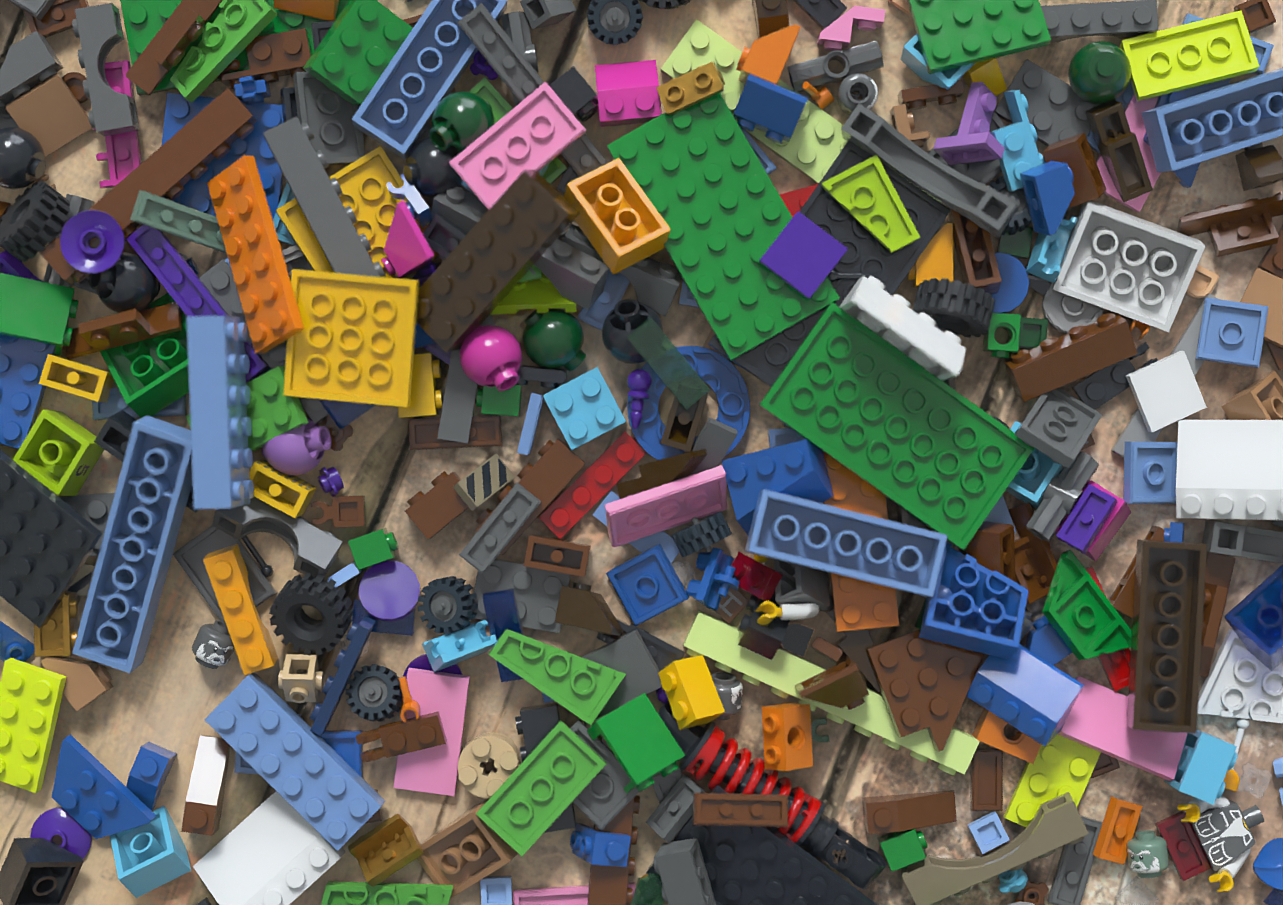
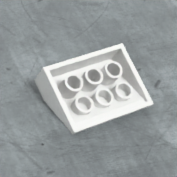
M1091 200L1082 204L1077 216L1076 226L1072 230L1064 254L1060 274L1056 282H1054L1053 290L1169 332L1206 246L1198 239Z
M865 276L858 279L839 306L841 309L940 380H945L959 374L966 348L960 345L961 339L947 330L945 333L934 326L936 322L931 317L922 312L918 315L909 308L911 304L897 294L893 297L883 290L885 285L872 276H869L868 279Z
M1179 420L1176 518L1283 520V420Z
M275 791L193 867L219 905H289L334 865L346 851L343 847L337 851Z

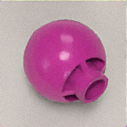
M480 325L464 339L460 348V364L470 380L485 387L496 386L498 391H506L519 381V376L516 372L521 365L522 352L519 342L510 331L496 325Z

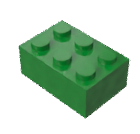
M349 0L303 69L351 105H361L413 28L377 0Z

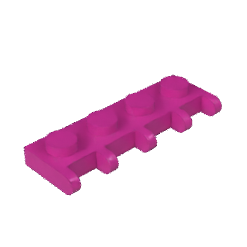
M126 60L105 63V75L111 88L134 99L132 81L126 77V73L131 68L130 62ZM138 131L105 136L107 152L96 154L97 161L108 160L110 180L100 181V188L115 187L142 163Z

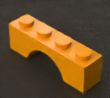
M238 544L208 553L203 561L244 676L274 666L278 655L269 630L263 625L256 610L249 587L248 571Z

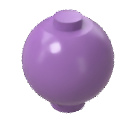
M306 416L307 424L269 440L261 447L262 454L274 469L283 474L302 475L310 472L320 463L324 451L329 450L331 447V435L325 426L315 424L311 418Z

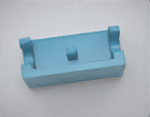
M1072 217L1071 220L1062 219L1056 233L1049 236L1038 233L1026 272L1051 283L1056 282L1061 271V264L1072 230L1077 223L1076 217Z
M482 620L464 627L462 630L424 642L422 646L433 671H439L488 652L497 642L495 634L490 636L486 634L485 627L488 625V622Z

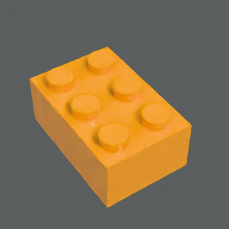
M619 158L567 184L564 198L580 213L574 220L613 275L665 248L664 243L667 242L671 229Z

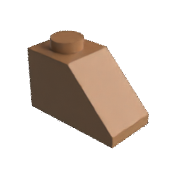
M49 656L40 661L46 670L67 676L63 694L76 712L85 708L114 687L110 682L112 677L103 665L98 666L96 662L62 656Z

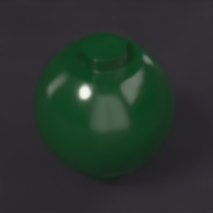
M1105 41L1092 42L1080 48L1073 56L1068 70L1069 82L1073 91L1081 99L1094 104L1108 103L1121 96L1128 87L1131 79V64L1126 53L1117 45Z
M455 92L444 97L438 103L433 113L432 129L429 131L432 144L440 151H445L449 147L454 146V152L460 154L494 125L492 107L486 100L471 92Z
M550 308L547 313H537L536 309L525 319L524 323L526 326L522 336L523 347L528 357L535 364L546 369L565 367L571 372L584 361L586 354L581 350L584 343L583 329L576 317L570 312L560 308Z

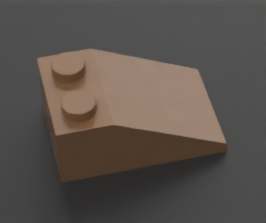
M490 798L481 801L420 844L424 854L417 858L418 862L434 884L454 885L451 898L506 865L518 854L476 815Z

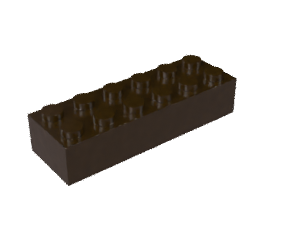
M523 170L418 290L416 323L445 352L458 350L464 339L482 324L580 213L536 170Z
M1137 539L1127 726L1133 730L1197 733L1207 544Z

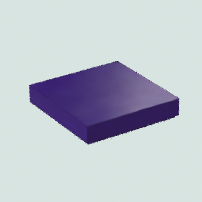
M797 211L759 262L809 300L848 249Z

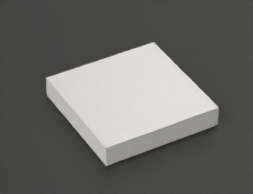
M1184 351L1176 352L1126 375L1148 432H1155L1207 408Z

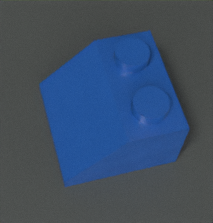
M749 74L733 116L737 120L739 127L752 132L754 128L766 132L765 137L767 139L782 144L783 140L790 141L808 98Z

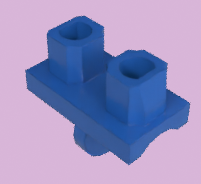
M713 547L711 552H700L696 561V568L704 572L702 581L692 579L688 584L686 593L707 608L717 610L721 597L727 596L729 588H739L740 582L733 578L736 568L732 567L731 564L734 559L724 554L723 550Z

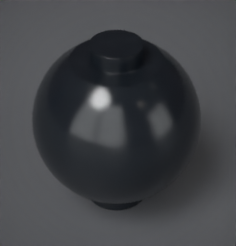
M15 127L0 129V187L13 190L25 188L34 183L45 172L46 163L43 148L37 138L24 129Z
M430 137L418 142L409 152L403 169L406 181L411 183L418 193L433 199L438 194H445L447 189L461 188L463 179L449 164L459 155L454 152L455 147L451 146L445 151H440L432 144Z
M123 252L114 266L106 271L90 273L89 275L90 288L97 291L98 297L106 307L117 313L137 309L140 312L146 309L160 291L159 280L142 258L135 253Z
M633 299L622 300L609 312L603 322L602 340L604 346L611 356L621 362L629 364L644 362L653 357L662 344V322L657 313L649 306L638 303Z

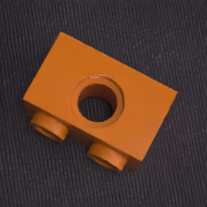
M783 703L762 707L765 769L790 771L812 767L810 704Z
M984 708L972 736L976 740L1033 764L1041 744L1020 730L1011 738L1005 737L1004 728L1008 723Z

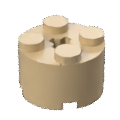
M497 732L480 734L467 743L459 757V780L475 796L491 798L522 764L519 750L515 743L504 734ZM489 759L495 760L494 766L498 769L492 768L491 771L485 770L486 765L482 761L488 762Z

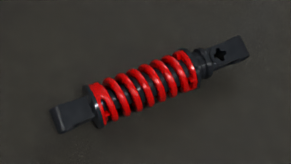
M664 703L657 713L685 754L679 763V770H684L693 775L698 768L695 765L698 763L700 768L694 777L697 781H701L708 772L713 774L714 776L708 784V789L711 791L721 782H724L727 785L725 791L729 794L788 795V827H778L777 830L798 846H804L813 857L818 856L861 889L867 890L887 866L886 861L879 853L868 848L850 833L838 826L839 822L836 819H829V817L823 814L826 803L808 795L802 787L796 786L791 789V779L788 777L778 779V770L765 769L762 758L757 757L751 760V750L748 748L738 750V741L736 739L730 738L723 742L726 735L722 729L716 726L714 721H711L705 727L699 725L680 730L672 714L670 703Z

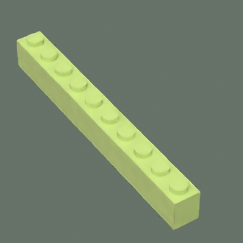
M697 611L683 642V646L688 648L687 654L693 657L707 656L715 660L714 666L723 671L731 673L735 669L744 673L742 679L759 686L760 682L772 686L770 692L787 699L790 694L800 699L799 704H810L811 711L815 712L817 707L827 711L826 717L839 724H843L844 720L856 725L854 730L863 735L871 737L872 733L884 737L882 743L899 750L900 746L912 750L910 756L927 763L929 758L938 762V768L948 774L955 776L956 771L965 775L980 742L972 735L953 727L944 749L936 752L927 728L898 738L882 694L870 688H867L870 695L864 697L865 702L848 710L847 706L838 708L802 698L795 685L827 670L826 668L780 647L773 659L770 660L739 646L738 643L742 633L737 631L738 628L704 612Z

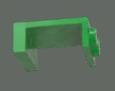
M0 273V334L55 345V355L61 356L63 345L69 346L73 328L67 327L69 317L76 318L79 300L73 299L75 288Z
M645 693L598 719L586 730L592 741L603 736L630 778L631 782L623 788L626 794L636 788L639 793L655 783L653 778L660 773L663 778L670 775L679 768L677 762L685 756Z

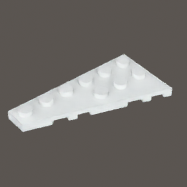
M1229 629L1210 668L1208 678L1206 677L1199 692L1198 714L1283 723V653Z

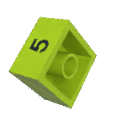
M43 409L13 460L57 495L76 496L104 449L94 442L96 439L94 434L63 412Z

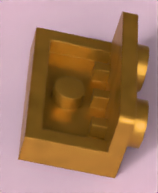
M712 61L678 78H674L656 87L666 113L673 115L722 92L725 81L721 72Z
M72 593L64 595L46 625L39 628L34 624L35 657H70L74 655L72 652L78 631H73V618H78L77 600H72Z
M395 814L391 818L386 819L382 824L367 834L360 836L348 846L349 852L358 860L367 883L372 887L424 854L412 826L400 814Z

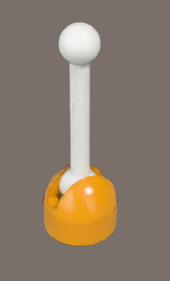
M1244 718L1237 720L1238 731L1234 745L1237 746L1235 750L1237 755L1244 730L1249 727V720ZM1233 766L1231 770H1227L1223 781L1225 782V789L1237 792L1240 780Z

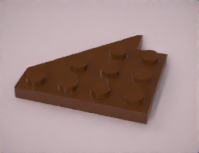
M920 629L866 649L898 738L927 728L935 751H942L984 653L920 638Z

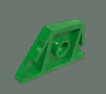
M1071 550L1064 551L1060 556L1042 613L1078 660H1085L1131 647V629Z

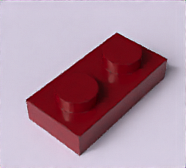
M738 552L734 562L731 564L732 567L736 568L733 578L740 582V588L764 601H770L782 574Z
M1180 811L1155 823V826L1160 836L1167 842L1168 853L1180 879L1185 881L1211 869V866L1190 822H1181V819L1185 818L1186 813Z

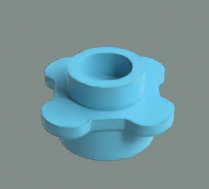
M1023 867L1015 871L1009 869L999 874V890L1002 893L1006 894L1009 891L1016 893L1026 886L1028 877L1022 870Z

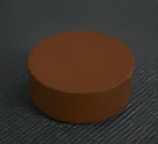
M78 72L65 74L62 79L78 102L81 104L88 99L83 88V80H87V77Z

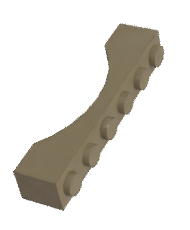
M1067 792L1041 804L1025 830L1010 843L998 850L979 857L966 859H947L927 855L926 859L901 868L902 877L916 905H939L942 899L951 895H963L970 890L971 886L980 882L984 884L992 882L998 878L1000 873L1009 869L1011 871L1021 869L1029 860L1036 857H1048L1058 847L1065 844H1077L1083 840V836L1089 833L1070 793Z

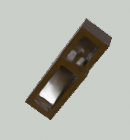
M1113 100L1086 110L1085 113L1096 144L1122 201L1127 202L1152 191L1153 189L1136 134L1130 130L1122 103Z
M706 449L638 465L641 474L640 478L616 484L619 498L623 499L688 477L706 457Z
M833 605L831 609L825 612L835 622ZM868 630L842 631L845 635L836 644L848 658H851L856 663L859 671L879 692L880 688L866 653V649L874 647Z

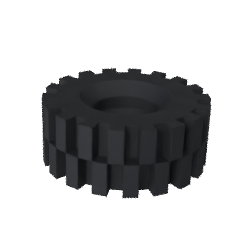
M39 181V183H33L31 188L27 187L22 195H18L13 205L10 204L7 208L8 212L2 215L0 219V246L21 262L22 260L25 262L29 258H34L38 251L42 252L45 249L47 243L50 244L54 239V234L58 233L62 228L60 225L67 219L65 215L70 211V202L46 182Z
M931 278L930 281L923 280L919 284L913 311L918 315L922 312L931 317L936 322L934 326L943 333L947 330L957 337L959 335L971 338V335L980 337L981 334L985 335L988 332L995 299L992 298L990 293H984V289H976L970 283L965 285L959 280L952 282L946 278H942L941 281Z
M306 573L303 578L300 574L294 576L292 581L289 580L284 585L270 608L269 614L273 615L270 618L271 626L277 625L274 630L275 635L279 636L282 634L284 638L281 642L285 646L289 642L293 644V651L299 652L301 648L305 649L304 655H311L314 650H316L317 655L324 654L326 649L328 652L333 650L339 644L352 622L353 609H349L352 603L350 597L344 599L343 596L346 593L344 588L341 587L337 590L334 587L337 582L333 579L326 582L324 581L325 575L318 574L316 578H313L312 573ZM308 605L316 608L321 613L323 619L316 620L310 618L304 612L302 606Z

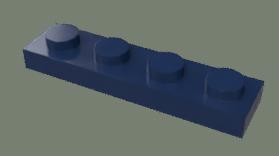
M365 616L359 624L354 622L346 637L351 642L346 651L343 649L340 651L334 663V666L338 668L335 677L329 676L322 690L326 697L322 704L319 702L316 704L310 716V719L314 720L311 732L322 736L328 728L347 687V682L352 676L376 623L375 620Z

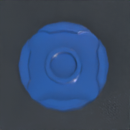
M995 253L1002 282L998 293L991 294L992 298L995 299L993 313H1009L1019 307L1027 296L1029 287L1028 273L1023 264L1010 254Z

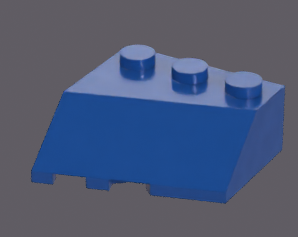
M808 439L722 460L736 520L748 536L760 490L765 489L821 504L834 496L823 451Z
M946 542L934 595L926 599L919 637L1011 660L1019 647L1029 590L997 571H990L977 563V559L968 554L966 556L951 548L952 545Z

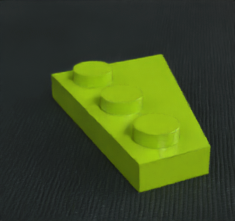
M877 155L821 183L820 186L891 253L920 239V235Z
M541 271L542 279L515 285L491 314H516L520 309H537V313H547L550 308H565L566 312H577L576 303L561 296L554 284Z

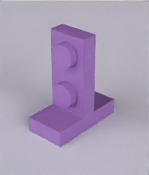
M982 81L971 83L957 136L936 138L934 150L949 165L1002 159L1004 147L989 132L997 97Z

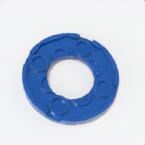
M699 346L670 348L660 352L645 363L641 369L650 374L652 384L647 391L649 398H643V416L637 429H633L630 419V413L632 412L631 400L633 397L628 396L627 403L630 427L642 448L657 460L688 453L687 451L661 444L665 425L661 421L658 406L659 398L666 386L674 380L692 377L706 382L716 393L719 403L716 421L737 429V436L725 456L728 455L743 437L750 416L748 389L737 368L721 354Z

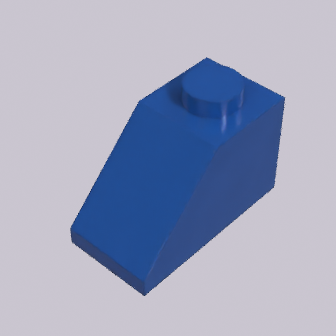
M1050 161L1020 173L1034 230L1049 236L1056 233L1075 194L1072 184L1074 177L1068 164Z
M1045 615L1032 623L1034 628L1028 631L1025 644L1026 649L1052 665L1073 653Z
M148 742L140 747L129 773L126 787L152 811L177 753Z

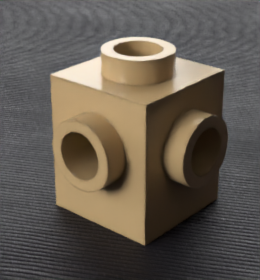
M286 654L284 668L279 671L278 686L279 689L284 690L285 701L296 703L317 701L318 690H323L324 672L319 671L317 655Z

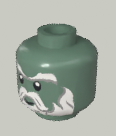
M1145 830L1136 832V837L1128 841L1129 868L1131 871L1136 872L1138 877H1159L1162 875V871L1169 867L1167 842L1164 838L1155 836V831Z

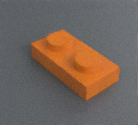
M1111 796L1093 855L1100 859L1124 865L1127 857V843L1133 838L1143 806Z

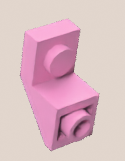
M854 6L820 32L817 44L824 45L823 49L828 51H842V48H847L850 44L852 24L857 25L859 30L875 31L876 27L881 28L884 23L885 10Z

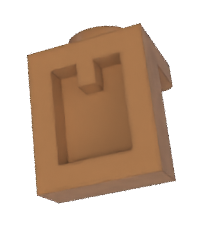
M905 104L892 107L890 110L892 126L918 147H923V142L930 138V132L925 131L911 134V130L915 129L912 112H907Z

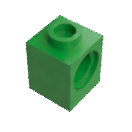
M992 313L988 332L984 335L983 351H990L991 357L1009 358L1010 353L1018 352L1021 315ZM999 327L1004 328L1009 335L1008 341L1004 345L999 344L994 338V333Z
M514 385L506 391H498L496 386H484L483 389L478 388L476 406L482 407V414L520 417L522 386Z
M386 528L348 541L358 570L396 557L395 550L399 549L394 533H388Z
M915 829L890 832L877 838L892 872L926 859L923 849L928 848L921 830L918 832Z

